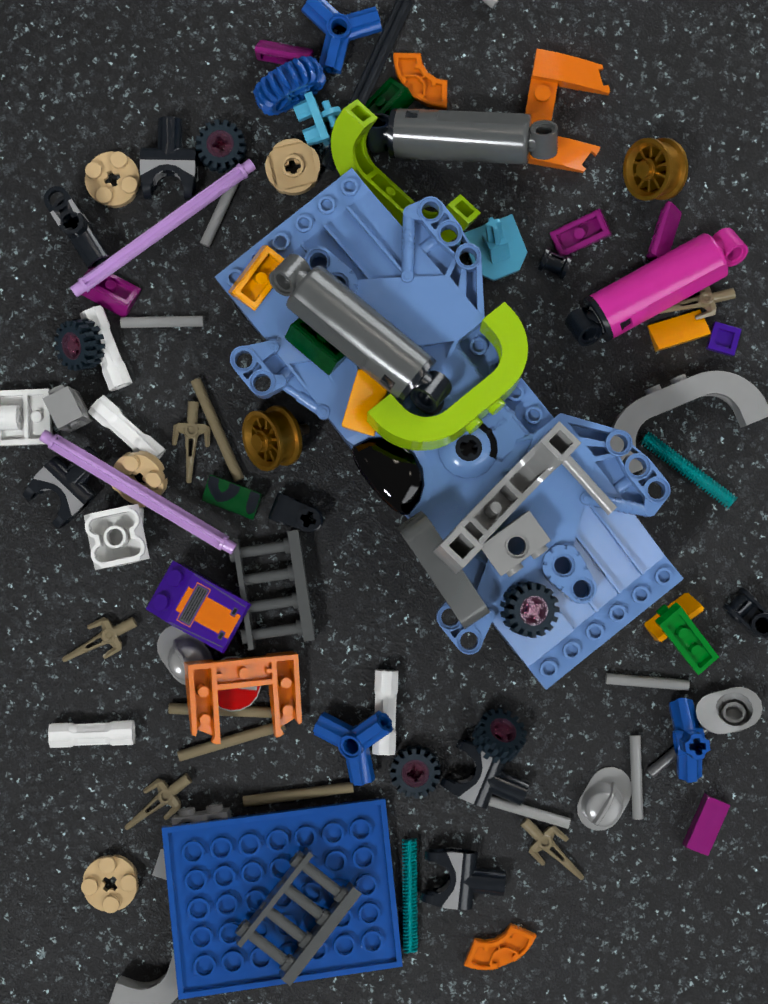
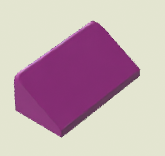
M260 40L255 46L256 58L260 61L283 65L294 58L313 56V49Z
M670 201L666 202L661 208L646 257L652 261L670 252L681 219V211Z
M94 268L88 269V271L85 273V275H86L88 272H90L91 270H93ZM111 274L90 289L88 293L84 292L82 296L121 317H126L139 296L141 288L115 274Z
M704 793L682 844L688 849L708 856L730 805Z

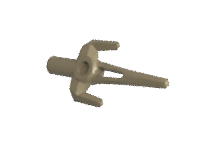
M710 286L700 291V295L681 301L659 314L702 307L707 311L696 315L695 319L710 317L716 314L717 307L715 303L736 298L734 288H729L712 293ZM695 301L698 302V303H695V304L685 305V304L692 303V302H695Z
M188 401L187 423L173 425L172 445H177L179 432L185 436L187 483L192 482L198 436L204 434L205 446H210L211 428L205 424H198L199 402ZM193 439L192 455L190 456L189 440Z
M103 617L87 625L89 630L102 625V631L85 644L62 657V661L66 662L105 644H110L113 648L103 654L104 659L122 650V642L119 636L138 626L135 619L130 617L113 626L109 619ZM99 638L102 639V642H99V643H97V644H95V645H93V646L87 648V646H88L89 644L93 643L94 641L98 640Z
M185 773L170 786L165 780L158 778L143 789L144 793H148L157 787L158 794L124 828L129 830L167 804L172 808L164 815V819H169L181 808V801L176 795L192 783L190 776ZM157 800L160 801V804L146 812Z
M528 817L521 822L520 826L535 839L530 845L529 853L542 866L545 865V861L538 852L544 850L580 880L584 879L583 874L553 840L554 835H557L565 842L569 840L561 830L553 825L548 826L542 832ZM553 847L563 857V860L553 853L550 848Z

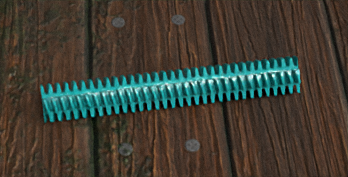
M648 431L641 439V445L645 444L644 447L648 446L647 449L650 448L649 451L653 449L652 453L656 452L655 455L659 454L658 457L661 456L660 459L664 458L663 461L667 460L666 464L670 462L669 466L673 464L672 468L675 466L674 470L677 468V472L681 470L680 474L683 472L682 476L685 474V478L689 476L688 480L692 479L691 482L695 481L693 484L697 483L696 486L700 485L699 488L703 487L702 490L706 489L705 492L708 491L707 494L711 493L710 497L714 495L713 499L717 497L716 501L718 499L719 502L722 501L721 505L725 503L724 507L728 506L727 509L736 501L737 496L735 497V495H732V492L730 493L729 490L724 489V486H721L715 480L713 481V478L704 474V471L702 472V470L696 468L693 463L688 462L677 451H674L666 443L657 439V436L654 437V434L652 435Z
M415 838L402 840L405 842L402 843V845H405L402 847L405 849L402 850V852H405L402 854L405 856L402 857V859H405L402 860L405 863L402 864V866H405L402 867V869H405V871H402V873H405L402 874V876H405V878H402V880H405L402 881V883H405V885H402V887H405L402 888V890H405V892H402L405 894L402 895L405 897L403 899L405 901L403 902L405 904L403 906L405 908L403 909L405 911L403 913L405 915L403 916L405 918L403 920L405 922L403 923L405 925L403 927L405 929L403 930L405 932L403 934L405 936L403 937L405 939L403 946L406 947L403 948V950H406L403 953H415L418 951L417 839Z

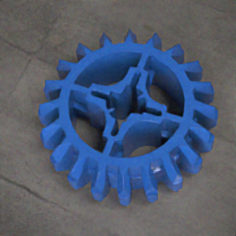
M301 56L298 59L294 58L290 62H285L273 71L268 72V75L262 77L253 90L258 107L262 109L264 114L269 116L279 115L282 112L286 113L288 110L293 109L294 105L305 100L304 94L312 91L313 95H316L326 82V76L321 64L312 56Z

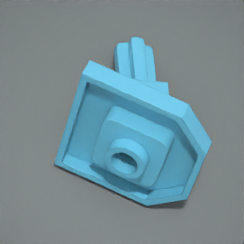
M512 214L500 219L490 217L485 225L465 232L469 243L475 244L481 251L483 277L496 281L520 270L526 257L527 249ZM468 253L471 263L474 264V255Z

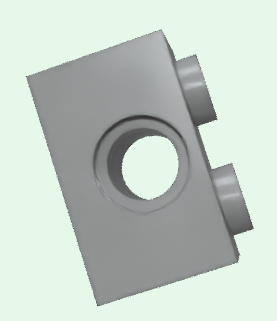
M56 386L48 391V396L42 398L59 430L70 433L93 421L79 391L69 386Z
M526 511L486 540L481 550L500 576L506 573L508 577H511L524 567L521 562L531 555L533 559H536L548 550L546 544L551 540L531 512ZM513 537H520L525 543L524 550L520 554L515 555L508 550V542Z

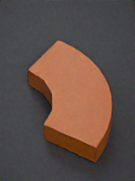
M393 53V63L397 78L401 84L409 89L414 99L430 108L447 110V80L438 79L428 73L422 64L421 53Z
M510 923L506 930L495 938L486 940L474 938L463 964L466 967L477 970L498 969V967L513 961L515 962L522 957L531 947L537 935L534 932Z

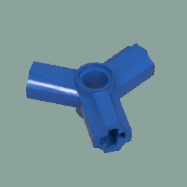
M307 0L301 9L302 13L326 35L319 60L326 73L341 74L348 44L351 40L382 32L376 6L344 15L340 14L326 0ZM337 26H342L346 29L345 33L341 35L333 33L332 30Z
M678 698L669 703L674 729L673 745L677 755V775L679 779L685 780L687 783L697 782L702 777V759L710 751V742L705 738L703 728L699 727L693 700Z
M378 710L360 724L351 726L323 712L314 726V735L339 748L340 753L346 758L350 783H353L354 786H363L375 780L369 747L393 731L392 720L389 716Z

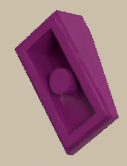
M597 209L550 232V236L558 254L567 256L612 236V232L602 210Z

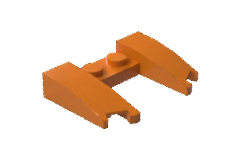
M537 48L525 108V114L531 115L532 124L540 120L552 121L557 87L609 95V85L603 86L599 71L603 70V65L578 57ZM558 136V153L555 157L548 160H540L530 155L528 164L584 173L586 168L582 164L590 153L596 157L600 146Z
M296 652L267 653L265 656L216 661L208 659L184 662L187 705L192 736L196 737L197 730L212 735V743L221 744L218 690L268 685L275 737L284 735L281 727L291 720L295 719L298 724L302 723L299 658Z

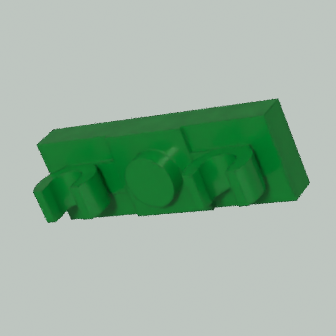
M675 602L670 608L663 604L656 611L660 617L655 622L698 676L719 658L678 603Z

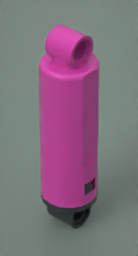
M723 228L716 232L713 237L702 233L584 298L585 307L572 311L567 316L565 325L581 346L592 345L600 337L608 342L725 278L728 275V267L738 265L745 259L748 254V247L731 228Z

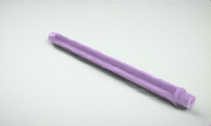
M250 159L241 165L238 163L235 168L82 278H78V282L72 285L70 289L76 297H79L84 292L88 293L90 289L243 179L248 178V174L256 169L255 165Z
M44 430L39 440L47 444L49 449L218 550H224L232 554L237 547V543L228 539L229 536L62 436L54 435L47 430Z

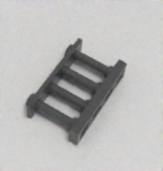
M300 530L287 531L288 537L283 538V541L241 547L240 539L232 540L237 543V547L232 554H229L231 562L236 563L240 597L249 602L247 585L289 579L290 581H295L296 592H292L290 596L249 602L251 606L244 617L245 628H241L243 645L248 644V650L256 648L255 640L298 634V636H303L304 642L316 639ZM278 552L291 554L292 564L287 565V568L245 574L243 562L245 557ZM291 606L294 609L299 608L300 619L296 620V623L253 628L252 612Z
M307 847L303 852L299 850L294 854L289 862L291 867L251 918L249 920L244 919L235 931L237 934L235 940L239 947H242L249 940L280 964L279 968L281 970L279 974L281 980L289 986L296 980L362 894L350 881L346 886H339L309 861L313 857V853ZM301 871L333 895L334 902L328 909L319 907L291 884ZM283 894L287 895L316 918L315 922L317 924L310 932H304L273 907ZM265 917L269 918L298 941L297 945L299 947L292 955H286L255 930Z

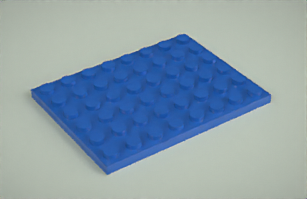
M384 797L161 826L179 1000L286 984L281 980L279 974L281 970L279 968L280 964L249 940L242 947H239L236 944L235 937L237 934L235 931L244 919L249 920L288 871L291 867L289 862L294 854L299 850L303 852L306 847L313 853V857L309 861L339 886H346L350 881L362 894L293 983L403 967L386 800ZM303 871L291 883L322 909H328L334 902L333 895ZM285 894L273 906L304 932H310L317 924L315 922L316 918ZM267 917L255 929L286 955H292L299 947L297 940Z

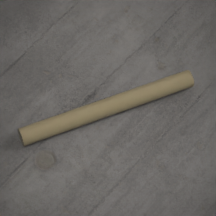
M201 378L191 381L192 387L234 482L242 480L244 475Z
M169 703L168 713L189 715L188 705L186 703ZM249 706L241 711L232 712L219 708V716L272 718L271 707Z
M273 723L222 737L221 744H214L209 741L177 751L179 761L181 762L274 734ZM286 725L281 727L282 731L286 730Z
M344 782L243 796L244 807L354 793L353 783Z

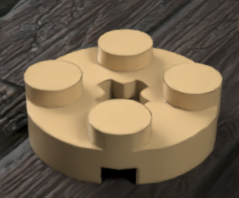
M294 138L285 139L278 142L269 153V156H267L265 170L269 182L279 193L292 196L306 193L317 184L320 175V160L315 149L303 143L302 140ZM294 160L295 164L301 165V168L297 169V173L292 174L291 171L285 170V167L289 166V161Z
M119 151L102 153L88 163L85 168L86 188L91 197L98 203L111 208H119L131 203L136 197V193L141 185L140 172L134 161L124 153ZM111 173L120 175V178L117 180L118 185L112 186L111 183L106 184V180L109 178L108 175Z
M139 450L138 452L125 453L117 460L113 467L135 481L137 480L134 475L141 473L143 475L142 480L145 483L141 482L140 484L160 496L167 488L168 481L167 478L165 479L163 472L165 468L162 462L155 455L147 451ZM112 486L128 502L139 504V507H145V505Z
M121 855L101 856L95 859L86 869L83 875L81 890L87 901L94 908L107 913H114L128 906L136 896L139 886L138 873L133 863ZM115 877L117 879L115 882L117 889H107L104 878L110 879Z

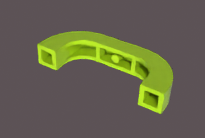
M356 99L343 108L333 126L331 151L335 166L340 176L353 168L370 191L403 227V210L415 202L377 168L370 159L366 147V138L378 117ZM461 194L446 206L461 225L463 231L481 214ZM425 209L422 211L423 216L428 219H434L438 216V212H430ZM445 230L441 233L442 239L446 242H450L457 237L456 233L452 230Z
M503 302L482 319L479 331L496 349L499 365L490 375L447 410L432 417L417 416L408 412L390 393L367 412V422L388 442L401 448L416 451L441 448L454 442L465 432L471 434L476 431L483 423L482 418L489 413L495 415L505 406L504 400L517 387L526 365L528 356L527 336L522 322L506 302Z

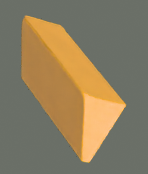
M263 245L229 289L228 293L255 311L272 289L269 274L284 258L268 245Z
M701 310L648 325V331L655 352L710 335L711 332L705 319H695L696 315L702 313Z
M358 369L342 421V427L374 437L376 431L367 422V412L387 396L388 391L361 369Z
M684 593L667 606L670 608L675 602L678 603L691 620L704 611V607L689 593ZM656 614L646 621L644 626L655 641L662 642L667 636L655 622L660 617Z

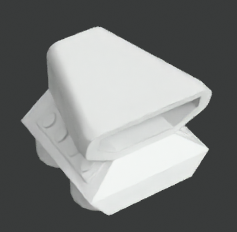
M139 504L84 515L85 530L88 534L91 558L95 570L150 559L143 528L144 508L139 507Z

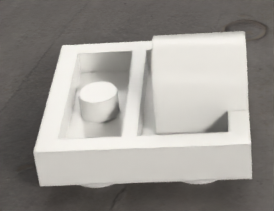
M51 389L0 390V446L47 445L39 439L44 430L53 433L52 417L42 399L49 395L48 391Z

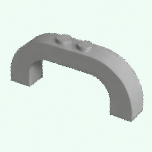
M707 371L689 378L686 377V374H682L671 379L672 385L662 389L659 384L645 390L646 396L634 401L623 409L611 427L629 433L633 445L636 447L637 432L646 420L700 397L713 396L725 401L732 408L740 428L768 417V404L762 393L751 382L737 374L726 371ZM613 436L610 440V446L614 451L621 452L624 448V442L620 437ZM629 451L628 454L621 457L622 461L625 457L632 455L634 453ZM632 459L630 461L629 470L632 474L643 469L639 460Z
M559 421L433 550V553L452 572L457 574L484 547V542L574 452L581 442Z
M162 846L152 875L167 880L164 848ZM174 953L168 971L154 981L140 982L121 975L115 984L109 1004H171L178 997Z

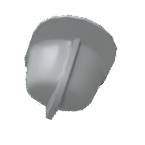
M174 626L167 627L159 636L157 652L169 672L181 684L186 685L184 662L213 660L210 651L202 641Z
M734 687L702 697L697 703L695 712L698 722L707 731L715 734L741 732L755 725L761 718L763 708L761 700L756 693L748 688Z
M604 767L593 775L577 804V814L587 828L596 831L606 830L613 827L619 820L632 795L631 781L628 775L615 767Z

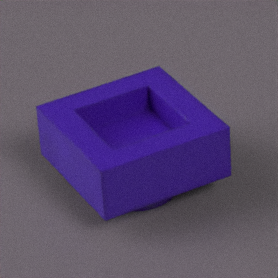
M715 321L711 328L706 349L727 356H734L742 329Z

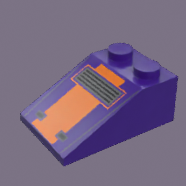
M173 560L146 610L224 653L251 604L189 566Z

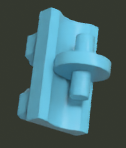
M312 91L304 94L306 99L294 105L293 109L299 122L312 117L314 119V126L302 130L306 143L311 146L323 142L325 146H328L331 137L325 122H329L331 129H333L336 118L341 113V108L339 106L331 107L329 100H325L321 103L324 109L321 112Z

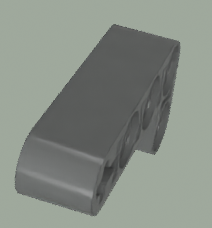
M422 510L396 527L464 629L490 613L464 571L461 570L455 574L433 553V550L443 539Z

